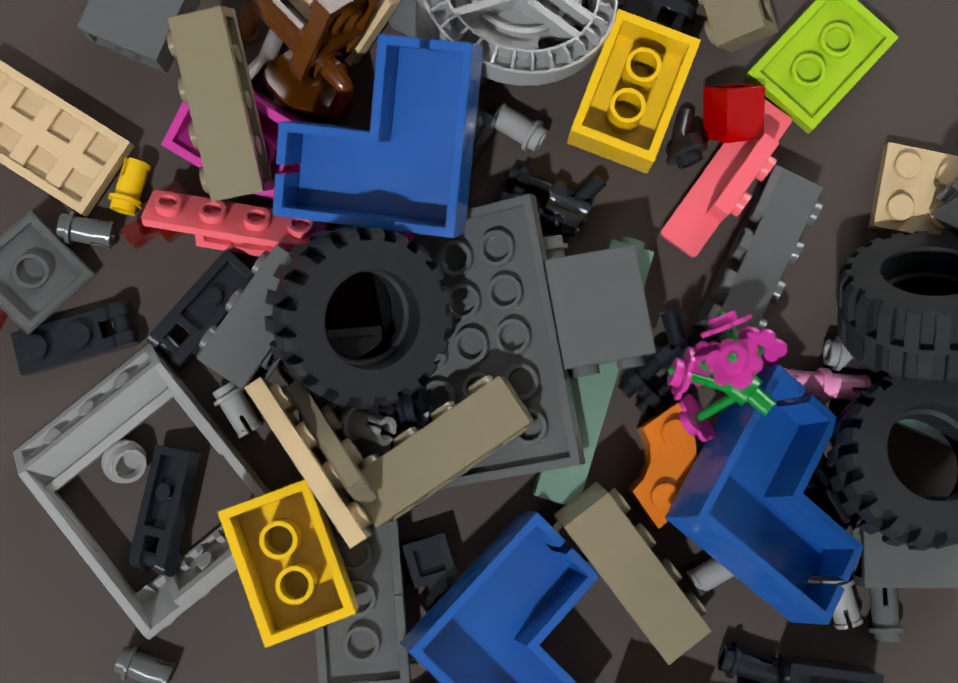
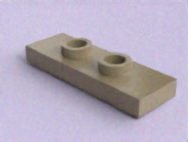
M294 381L287 386V393L345 489L359 506L365 507L375 500L377 496L357 466L364 461L362 455L349 437L343 441L341 440L336 431L341 429L343 425L330 405L327 404L321 407L310 390L301 386L300 382Z

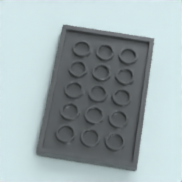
M526 194L467 209L465 233L455 238L416 234L411 243L420 244L429 252V258L426 261L438 263L444 273V278L439 281L440 286L449 287L452 296V302L446 304V313L453 314V328H446L443 340L449 342L445 355L437 354L433 363L438 365V368L430 378L422 375L417 380L427 392L430 414L449 401H453L457 405L470 396L467 389L472 384L487 375H491L493 379L498 376L507 378L537 423L444 488L585 464L568 370L563 368L544 265V260H547L536 197L532 194ZM373 274L385 335L391 320V300L382 280ZM410 425L404 426L401 433L412 427Z

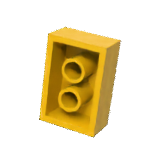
M618 9L615 22L598 57L571 127L567 144L647 174L655 161L701 40Z
M305 480L218 512L265 648L356 614L359 604L325 509Z

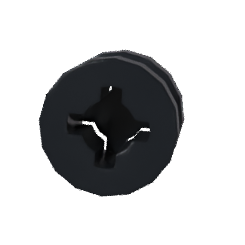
M421 384L420 388L410 396L398 392L399 399L396 403L387 406L378 404L379 415L392 417L397 425L396 431H401L406 425L424 428L429 423V399L426 390Z

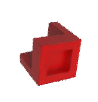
M745 83L704 86L703 137L723 143L760 139L764 134L765 86Z

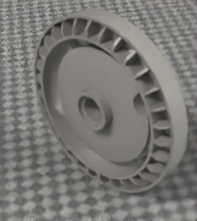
M417 0L420 16L434 40L473 43L484 46L481 76L495 82L517 86L543 85L557 82L576 74L588 65L602 49L615 22L618 8V0H588V9L582 6V0ZM575 24L580 26L583 30L579 32L577 29L574 28ZM546 38L563 42L557 46L539 49L538 42Z

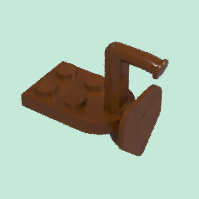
M245 0L238 26L242 42H254L260 36L257 26L261 18L290 48V50L269 62L263 73L266 87L286 108L303 113L343 119L347 116L355 98L354 85L349 77L348 67L343 61L361 41L381 0H313L310 5L312 13L305 25L280 0Z

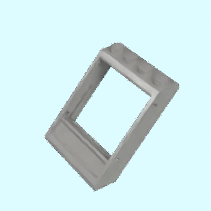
M147 344L13 452L18 476L142 635L148 640L163 628L171 625L179 615L196 601L205 597L212 588L234 570H237L222 525L182 557L181 566L177 574L172 577L160 575L136 593L62 499L58 491L99 459L110 445L125 438L175 398L214 449L225 457L255 495L254 498L271 492L162 354L150 344Z

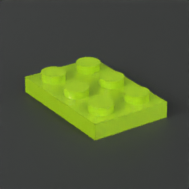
M815 0L752 67L745 78L753 85L765 86V96L809 134L899 37L857 0Z

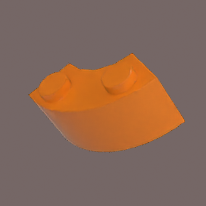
M679 402L670 404L636 428L643 443L644 461L638 477L626 490L651 526L658 529L668 522L665 516L697 459L695 436L690 435L680 421L679 413L682 409Z

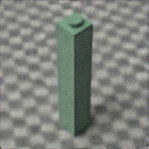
M621 236L619 241L612 239L606 249L635 244L644 288L654 252L644 249V242L631 237ZM617 362L599 365L600 374L573 378L572 370H569L585 464L538 472L532 492L533 495L567 505L583 492L619 372Z

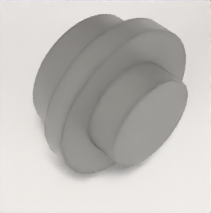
M120 440L106 449L101 460V467L104 474L111 481L131 483L138 480L145 472L147 456L145 450L133 440Z

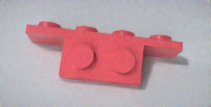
M764 100L763 136L758 140L723 143L661 230V237L688 256L696 257L718 225L730 213L737 217L747 205L752 195L746 190L752 181L756 178L762 182L777 162L771 155L779 145L778 141L792 123V118L767 100Z
M154 190L141 216L143 226L195 234L196 246L223 251L228 249L230 252L260 256L266 250L271 252L275 245L284 250H292L298 243L307 245L311 242L310 235L327 228V222L273 216V209L223 200L211 202L210 198L162 190Z

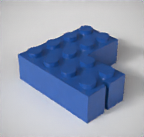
M378 34L370 129L301 121L279 122L276 164L291 165L300 163V172L290 171L275 174L273 216L375 227L384 230L455 238L464 234L484 46L473 43Z
M779 364L763 367L756 375L763 381L759 388L777 401V404L766 416L762 415L748 402L742 407L735 402L723 409L713 427L715 437L705 442L669 508L665 519L790 622L829 625L845 589L839 584L808 583L809 579L811 581H849L864 546L803 493L833 434L834 427L840 419L813 395L803 396L806 389Z
M522 510L399 644L439 683H577L539 645L598 580L600 575L572 547L563 545L565 540L538 512Z

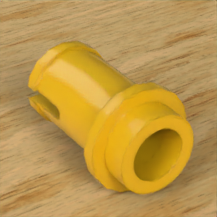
M125 157L115 191L108 195V199L111 200L109 208L125 215L135 216L137 209H142L143 207L140 198L151 166L138 159H128Z

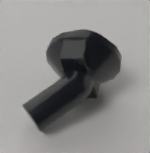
M684 108L678 111L672 130L673 143L665 149L667 165L677 164L679 169L688 168L703 160L701 153L708 148L707 143L702 141L698 132L690 133L694 113L689 109Z
M816 467L803 494L817 506L824 503L831 518L840 526L851 522L853 518L851 515L848 516L841 506L844 502L839 493L834 492L827 470L822 467Z

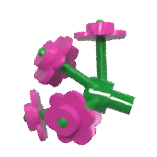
M722 310L719 311L717 317L708 320L711 329L701 333V337L705 338L723 331L726 339L721 343L717 341L708 343L703 340L694 348L687 347L683 358L676 357L671 367L668 368L667 383L672 385L671 393L674 394L673 398L679 401L692 383L697 387L706 386L727 394V396L704 409L699 407L695 398L690 394L685 395L679 401L680 408L682 409L679 413V418L683 427L690 435H698L703 442L715 437L714 429L708 421L709 417L731 404L737 402L742 407L748 402L764 416L777 404V401L759 388L763 381L756 375L762 370L763 363L771 366L776 365L779 357L787 353L788 347L784 341L775 338L776 334L770 329L743 327L737 339L732 327L752 319L751 313L738 318L735 310L727 313Z

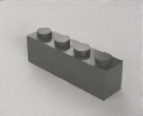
M776 164L762 181L692 327L702 332L711 329L708 320L717 317L719 311L722 310L727 313L735 310L738 318L750 313L753 316L752 319L732 327L737 339L743 327L749 326L756 329H765L767 320L762 318L768 304H775L784 290L786 281L781 279V276L787 264L793 266L803 250L805 242L799 240L805 226L811 227L821 212L823 203L819 202L818 198L824 187ZM723 331L711 335L721 341L726 339Z

